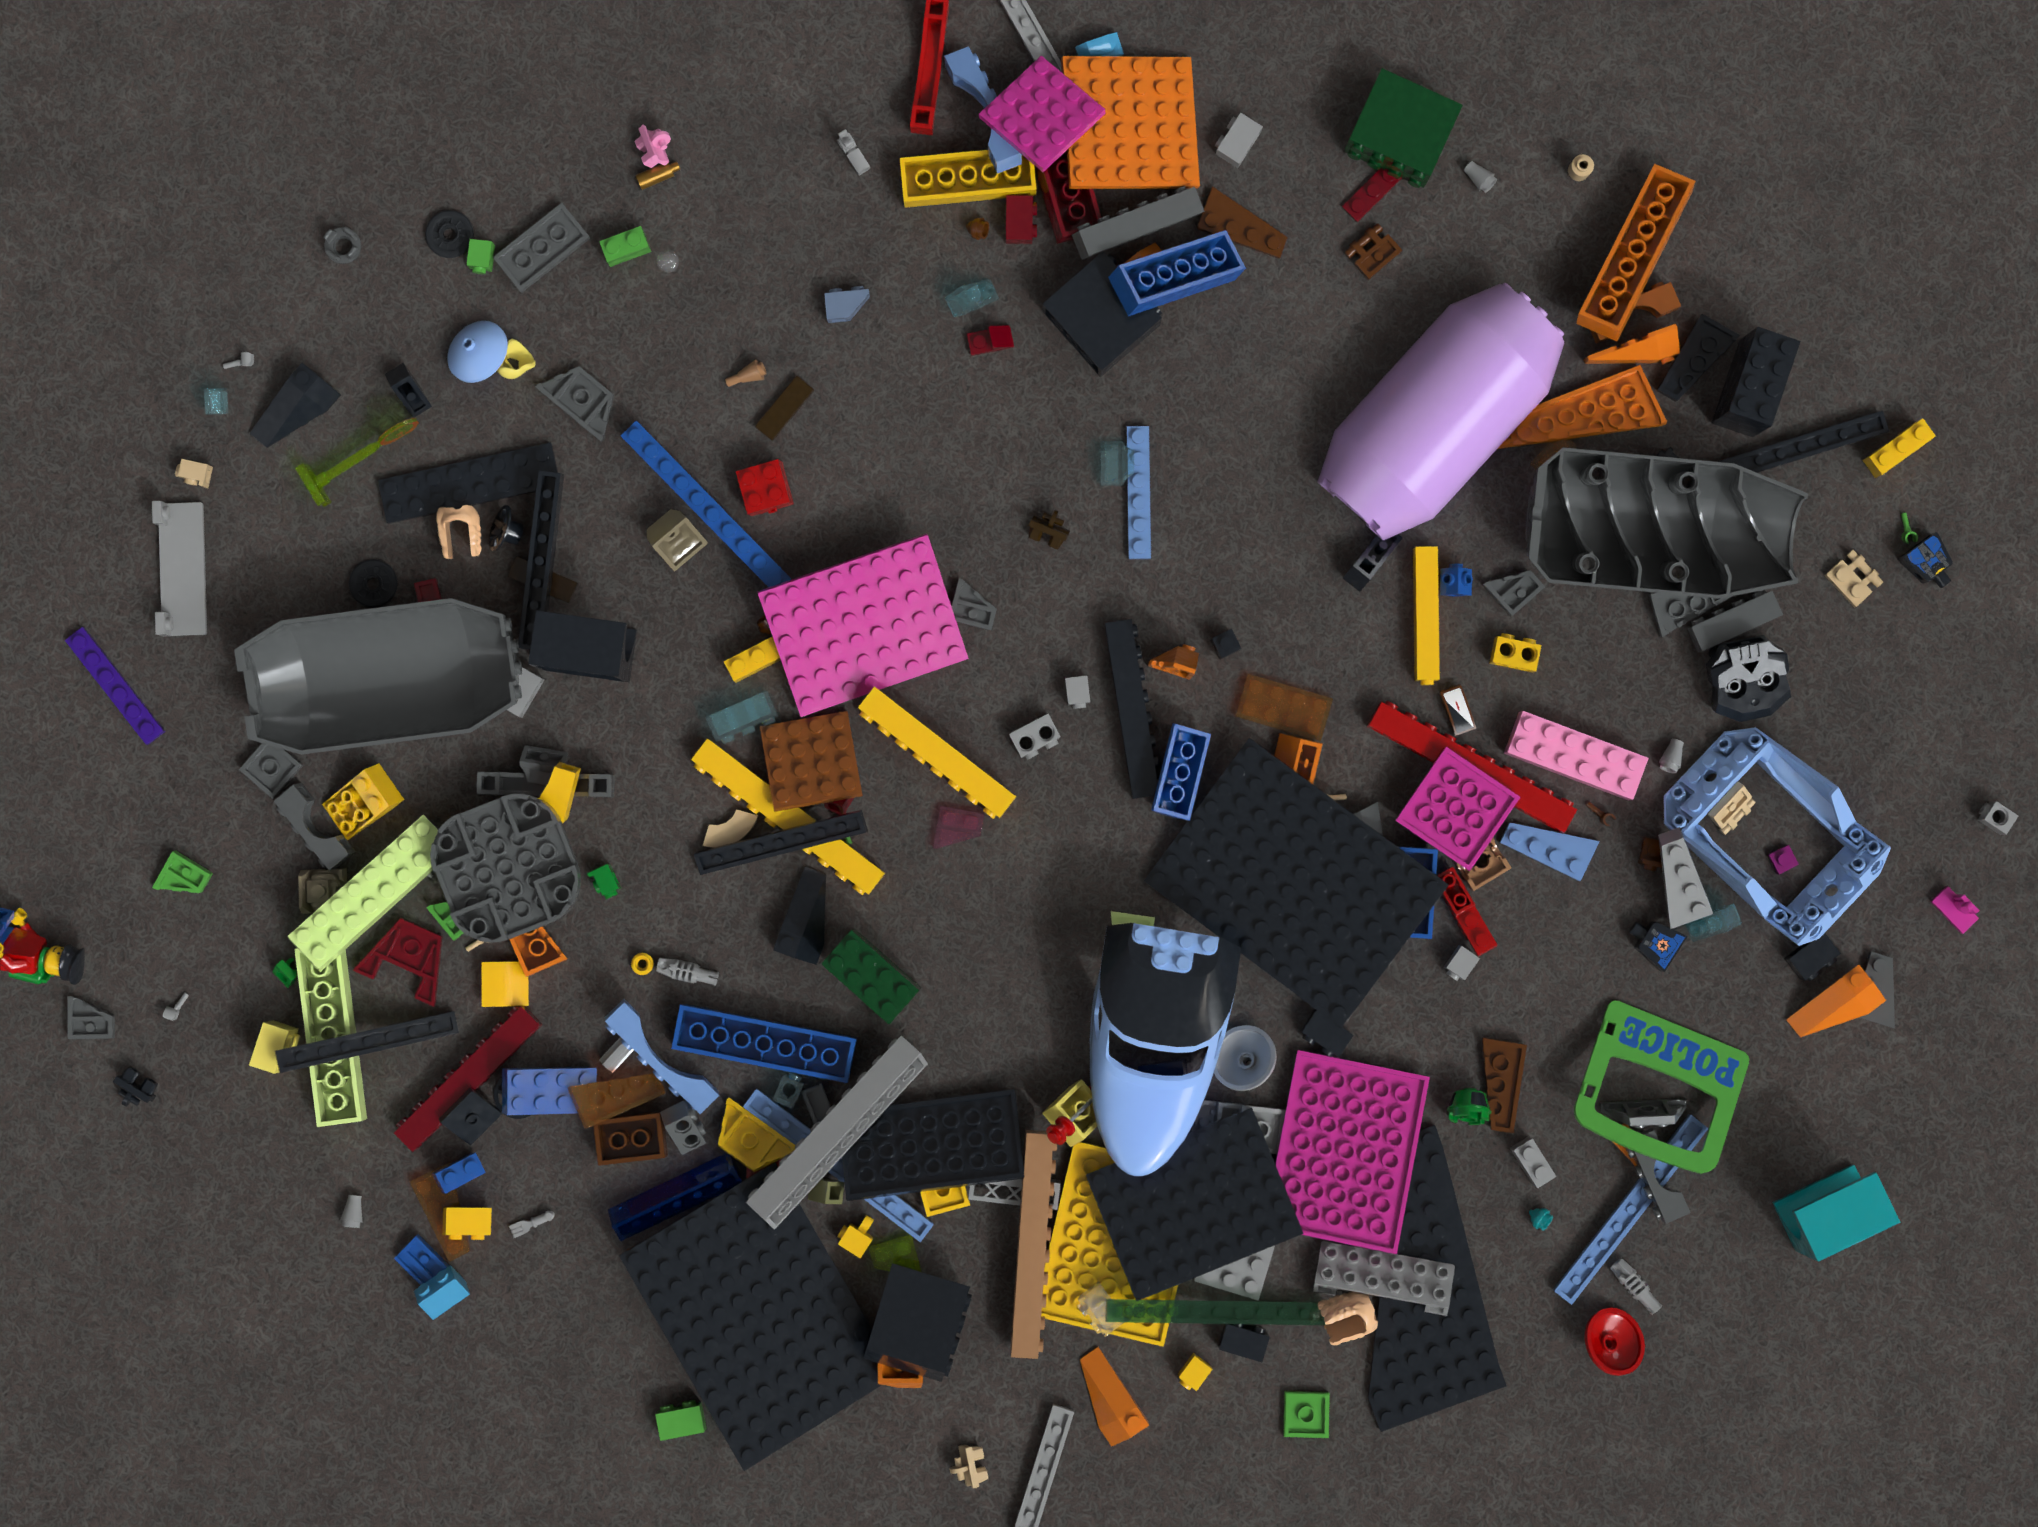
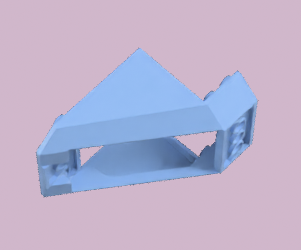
M1756 727L1723 732L1664 795L1665 826L1669 830L1680 827L1687 847L1760 916L1798 946L1819 939L1879 876L1891 849L1889 845L1856 822L1838 786ZM1755 763L1763 768L1844 846L1787 907L1769 895L1698 824ZM1709 774H1717L1713 781H1706V777ZM1830 888L1838 889L1834 896L1826 895Z

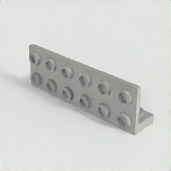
M152 501V523L159 526L161 612H155L156 635L163 637L206 635L204 505L201 502L165 503L162 501Z
M1322 1241L1313 1292L1336 1295V1289L1424 1304V1312L1447 1316L1455 1266L1453 1264Z

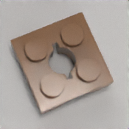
M1492 838L1482 853L1484 855L1489 854L1490 856L1487 858V864L1483 868L1473 866L1468 871L1455 862L1472 891L1511 869L1508 861L1496 846L1494 838Z

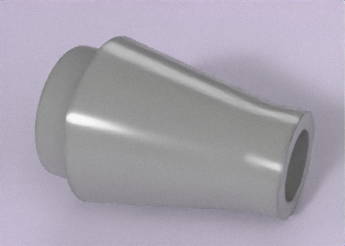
M1473 161L1464 169V172L1470 177L1479 191L1488 192L1497 181L1494 173Z
M1678 739L1670 740L1667 749L1659 761L1661 770L1677 773L1678 769L1681 768L1684 742Z
M348 1195V1200L340 1219L343 1227L360 1228V1223H363L362 1196Z

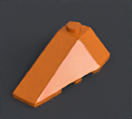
M1857 965L1791 1015L1786 1021L1799 1037H1803L1867 1015L1884 1003L1886 999L1862 967Z
M1096 1347L1080 1358L1099 1429L1111 1447L1130 1439L1148 1427L1149 1421L1100 1348Z

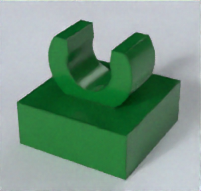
M293 958L288 959L286 963L281 960L276 964L272 972L287 988L295 982L298 976L297 969L293 970L289 966L293 963Z

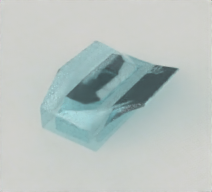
M1100 441L1101 486H1123L1125 480L1134 474V450L1126 447L1122 441Z

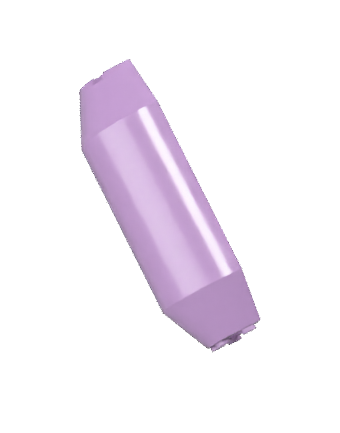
M1503 283L1450 304L1335 429L1318 483L1333 497H1338L1364 520L1366 526L1382 540L1433 519L1549 393L1564 346L1562 338L1564 333L1557 326L1552 325L1546 318L1548 314L1541 307L1537 306L1535 308L1530 303L1531 299L1525 293L1520 292L1518 294L1508 284Z

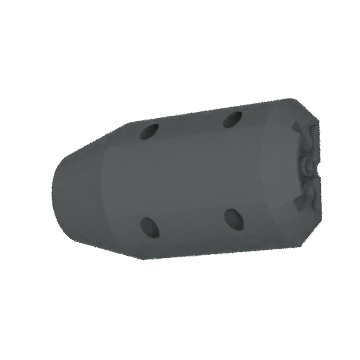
M1563 447L1538 467L1534 473L1533 486L1530 488L1526 514V555L1549 583L1708 598H1725L1797 584L1798 577L1795 575L1793 568V538L1801 505L1808 498V493L1734 463ZM1596 467L1599 470L1597 480L1592 477V471ZM1686 476L1688 479V484L1684 488L1682 485V479ZM1586 557L1589 560L1588 570H1585L1582 566V562ZM1674 567H1676L1678 571V575L1676 578L1672 575V569Z

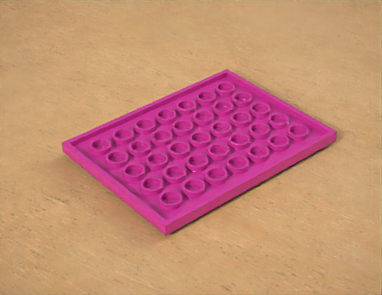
M927 533L757 592L801 717L869 694L873 687L880 690L969 659Z
M1297 1050L1275 1165L1304 1233L1302 1235L1397 1254L1430 1077Z

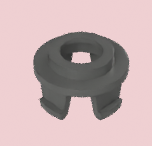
M346 226L334 230L329 229L323 237L325 239V253L335 263H351L361 252L359 236ZM341 239H347L352 244V248L345 255L339 254L336 250V244Z

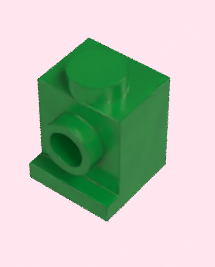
M610 864L587 873L589 877H594L595 879L592 883L596 892H601L606 900L618 894L616 890L621 889Z

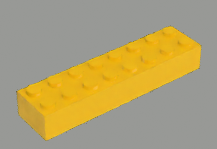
M873 687L858 708L861 710L859 715L870 724L873 721L879 724L877 729L887 737L893 735L897 738L895 743L905 751L909 748L915 752L912 756L922 764L925 762L929 763L932 766L930 770L938 777L946 776L951 787L958 792L960 789L964 790L967 793L965 798L974 805H977L978 802L985 807L983 812L992 819L996 816L1001 818L1015 800L1016 796L876 687Z

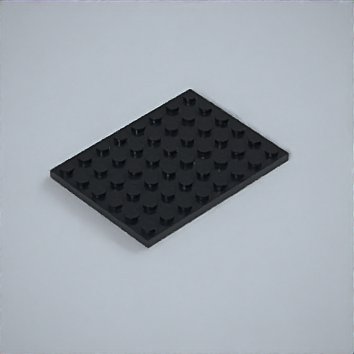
M1252 1107L1188 1133L1183 1143L1168 1162L1148 1175H1129L1122 1171L1115 1163L1086 1174L1136 1301L1304 1234Z

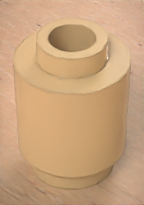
M1588 155L1576 156L1568 167L1569 176L1575 181L1585 180L1593 171L1594 162Z

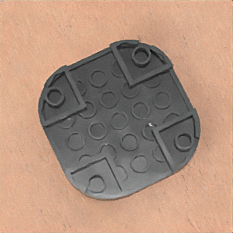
M528 794L505 795L471 810L456 814L439 828L432 843L430 852L431 866L433 872L437 874L451 911L450 916L455 925L464 934L479 941L489 943L506 941L553 923L571 910L579 896L581 888L580 869L562 821L557 812L547 802L538 797Z

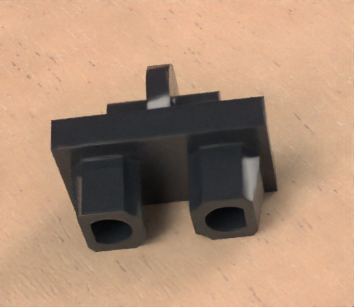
M128 1067L122 1075L116 1076L113 1081L125 1089H121L118 1095L124 1098L122 1105L125 1107L130 1103L138 1106L141 1100L146 1103L149 1101L153 1102L156 1097L154 1092L158 1083L150 1078H146L141 1086L138 1085L135 1081L140 1072L133 1067Z

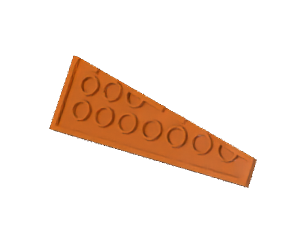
M1638 365L1538 404L1498 449L1666 425L1667 420L1641 365Z

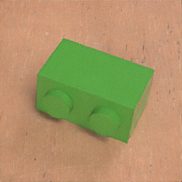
M641 226L599 241L610 267L652 252Z
M695 1400L682 1402L683 1406L674 1407L673 1404L661 1406L660 1410L655 1414L660 1441L705 1432L707 1428L702 1402L696 1403Z

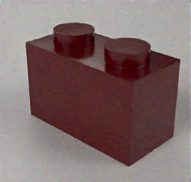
M1006 195V244H1032V238H1037V224H1033V216H1037V202H1033V196Z

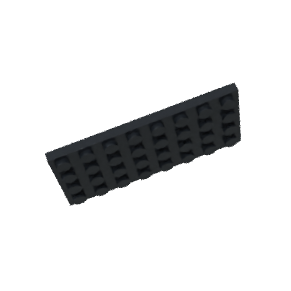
M1015 1089L890 1105L842 1156L846 1200L853 1201L1023 1179L1025 1177Z

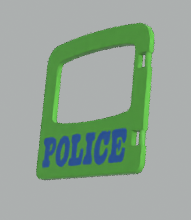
M1612 1001L1606 1008L1582 1086L1574 1105L1575 1118L1581 1126L1637 1153L1695 1173H1707L1714 1169L1719 1162L1748 1068L1749 1056L1744 1051L1620 1001ZM1608 1023L1615 1025L1612 1035L1605 1033ZM1611 1057L1631 1061L1662 1072L1714 1097L1716 1106L1701 1152L1689 1151L1648 1137L1605 1117L1595 1110V1102ZM1587 1085L1594 1087L1591 1098L1584 1096Z

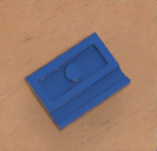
M419 1234L394 1258L420 1285L426 1283L436 1276L438 1272L450 1266Z

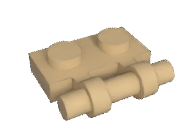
M1851 550L1847 554L1852 561L1849 565L1840 560L1824 576L1855 608L1872 593L1867 586L1870 582L1879 587L1883 581L1878 576L1879 573L1867 565L1865 558L1861 554L1858 555L1854 550ZM1857 567L1865 575L1862 580L1853 571Z
M1737 782L1712 808L1708 815L1715 825L1719 827V831L1726 835L1730 830H1734L1738 826L1737 822L1744 815L1747 816L1751 812L1750 808L1755 804V801L1745 786Z

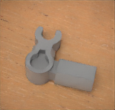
M846 129L839 132V139H837L839 146L845 154L848 153L847 158L857 174L862 175L870 169L868 162L859 148L856 149L857 145L850 133H847Z

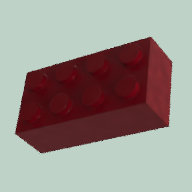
M1067 150L1044 172L1035 166L1057 244L1074 240L1072 234L1078 231L1077 227L1089 222L1091 226L1098 224L1097 219L1102 217L1094 190L1069 189Z

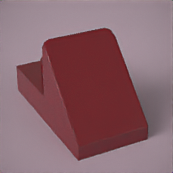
M1010 325L988 326L987 330L967 334L971 356L1014 348Z

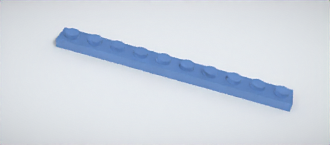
M758 1088L743 1106L795 1145L811 1133L809 1127ZM841 1157L828 1172L839 1181L844 1182L843 1161ZM897 1195L864 1199L919 1242L923 1240L934 1225L933 1222Z
M1689 1114L1668 1140L1667 1144L1692 1151L1708 1128ZM1656 1160L1654 1173L1658 1183L1664 1187L1678 1167ZM1643 1178L1637 1180L1554 1287L1553 1291L1571 1305L1652 1202V1199H1648L1643 1190V1187L1646 1186Z

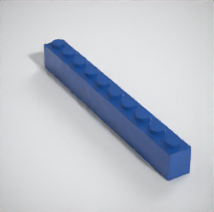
M637 421L621 435L629 446L768 588L792 580Z

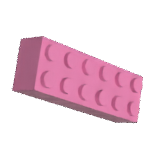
M1525 711L1518 713L1504 751L1506 755L1626 800L1634 799L1648 758Z

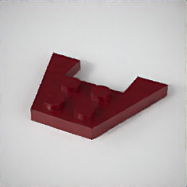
M400 918L353 971L375 979L383 960L423 977L414 998L435 1007L443 936Z

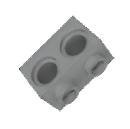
M1049 714L1009 734L1020 757H1026L1027 760L1038 755L1037 750L1045 746L1048 750L1059 744L1057 740L1061 738ZM1042 727H1049L1052 730L1050 738L1043 739L1040 737L1039 731ZM1023 737H1029L1033 744L1031 748L1023 749L1020 747V740Z

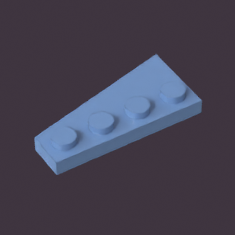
M1508 823L1499 843L1577 881H1581L1600 841Z

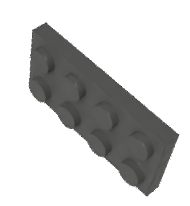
M560 203L493 258L519 291L523 293L587 242L590 237L564 204Z

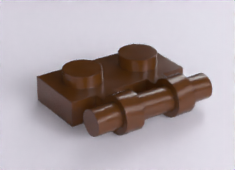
M1378 223L1364 231L1365 234L1357 241L1354 240L1350 243V247L1344 252L1349 259L1355 254L1360 257L1354 265L1367 280H1370L1402 252V249L1389 234L1382 239L1378 236L1383 230ZM1372 241L1375 245L1366 252L1363 247Z

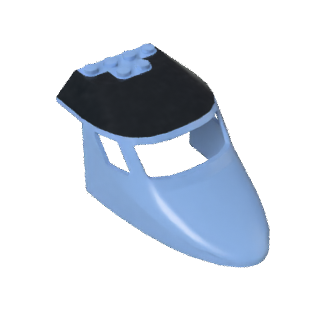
M1136 923L1108 925L1106 928L1101 967L1094 991L1091 1013L1090 1082L1096 1123L1106 1150L1115 1164L1129 1175H1148L1168 1162L1193 1126L1210 1086L1232 1009L1241 953L1240 947L1223 938ZM1100 1004H1101L1102 1021H1101V1027H1100V1030H1099L1098 1013H1099V1007H1100ZM1109 1030L1113 1031L1123 1041L1142 1048L1173 1053L1194 1052L1208 1046V1050L1200 1069L1182 1076H1162L1144 1073L1123 1066L1109 1055Z

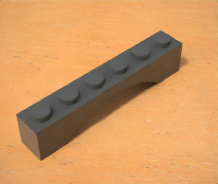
M477 772V794L480 795L528 794L540 796L546 787L528 783L525 773ZM579 774L574 797L614 798L615 775Z

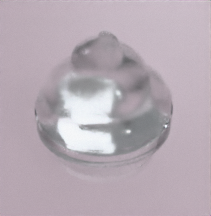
M664 250L657 256V265L660 270L672 272L678 267L679 258L675 252Z

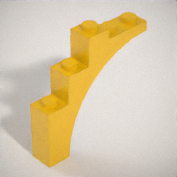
M559 762L554 767L549 783L539 798L547 802L557 812L562 823H564L569 817L581 768Z

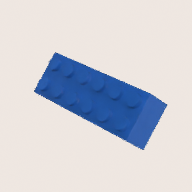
M1225 230L1118 265L1108 278L1127 315L1131 316L1235 281L1246 267Z

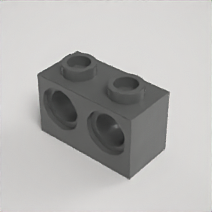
M685 1101L660 1112L665 1129L682 1155L706 1144L704 1134L707 1133L702 1121L697 1122L698 1117L694 1108H689Z

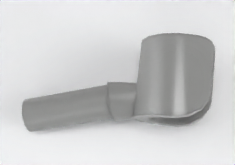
M242 352L241 360L224 363L223 367L227 369L235 366H252L254 364V354Z
M184 993L174 1008L167 1006L163 1012V1017L171 1021L176 1020L181 1006L189 995Z

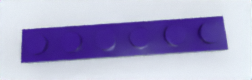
M81 627L65 640L146 745H149L166 732L85 627Z

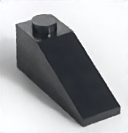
M1397 534L1382 540L1376 535L1343 579L1360 592L1403 537Z

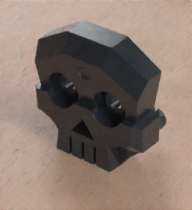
M1760 635L1722 643L1716 646V648L1713 646L1709 649L1708 654L1711 659L1706 663L1708 681L1712 684V710L1715 713L1743 722L1771 716L1791 698V691L1786 677L1789 671L1787 653L1781 647L1772 643L1766 636ZM1769 675V678L1763 681V677ZM1736 682L1735 687L1730 688L1731 683Z

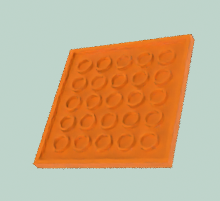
M1062 56V73L1105 109V115L1067 149L1069 189H1178L1186 186L1187 189L1192 187L1198 189L1200 187L1191 57Z

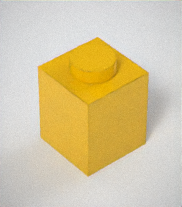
M1193 1353L1178 1373V1377L1181 1379L1179 1383L1188 1390L1193 1388L1197 1391L1213 1370L1212 1366Z

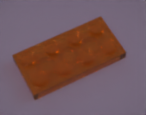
M1247 674L1235 717L1321 741L1333 699Z

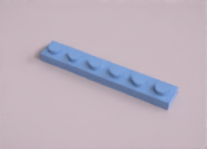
M1127 426L1129 559H1151L1149 426Z

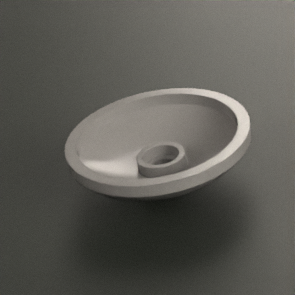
M1242 1025L1228 1030L1225 1033L1214 1070L1216 1078L1224 1086L1236 1091L1251 1090L1263 1084L1272 1074L1276 1064L1277 1054L1272 1039L1266 1032L1255 1026ZM1251 1060V1064L1246 1066V1062Z

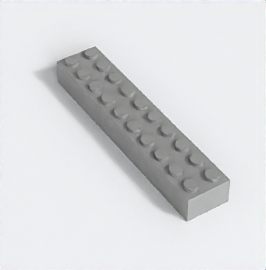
M900 1036L898 1039H894L888 1045V1050L883 1056L879 1055L873 1061V1066L870 1070L863 1072L858 1077L856 1085L843 1093L842 1100L837 1105L831 1106L826 1112L827 1116L821 1122L815 1123L810 1130L811 1133L806 1138L798 1141L795 1150L780 1161V1166L775 1172L772 1171L765 1177L762 1186L759 1189H754L749 1194L746 1203L774 1230L928 1065L922 1054L905 1038Z

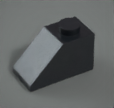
M404 363L385 374L390 387L413 418L432 407Z

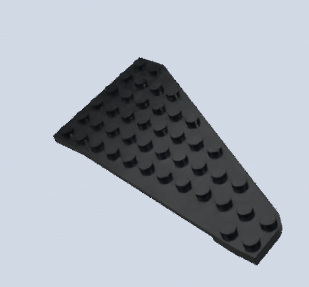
M1435 1125L1423 1128L1419 1132L1397 1254L1453 1264L1455 1269L1447 1316L1424 1312V1304L1379 1296L1376 1318L1378 1326L1374 1336L1368 1399L1380 1432L1507 1386L1498 1363L1446 1156Z

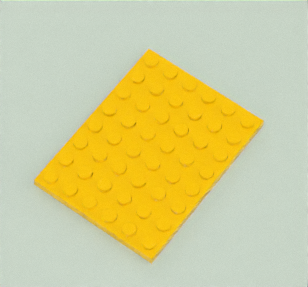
M1079 1142L1072 1147L1049 1245V1263H1045L1044 1272H1048V1283L1043 1285V1294H1046L1047 1297L1046 1308H1042L1041 1316H1045V1319L1164 1347L1178 1285L1139 1301L1135 1300L1086 1177V1174L1115 1162L1105 1147Z

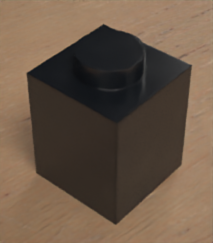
M1232 629L1210 640L1220 660L1242 649Z

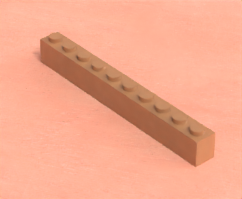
M1025 1130L1023 1159L1025 1177L1022 1179L1010 1348L1011 1357L1038 1359L1039 1352H1043V1339H1040V1330H1044L1045 1316H1041L1042 1308H1046L1047 1296L1043 1294V1285L1048 1283V1272H1044L1045 1263H1049L1050 1250L1046 1249V1240L1050 1241L1051 1227H1047L1048 1218H1052L1053 1205H1049V1196L1054 1195V1182H1050L1051 1173L1055 1174L1056 1160H1052V1151H1057V1144L1052 1143L1048 1139L1046 1131Z

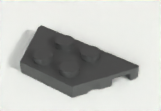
M580 366L535 386L599 441L602 442L604 440L614 395Z
M1686 1098L1600 1102V1111L1635 1128H1644L1646 1125L1666 1127L1668 1124H1675L1686 1109Z

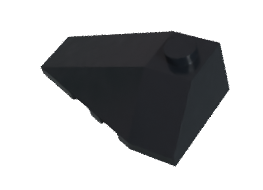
M301 363L285 382L250 434L268 448L288 436L291 432L308 424L309 421L326 413L341 394L308 366Z

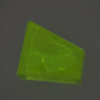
M910 1234L868 1246L875 1269L890 1271L893 1263L922 1272L913 1237Z

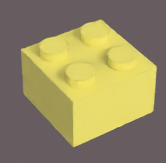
M274 1020L263 1022L249 1066L274 1074L279 1073L275 1051L297 1046L300 1035L297 1034L299 1028Z

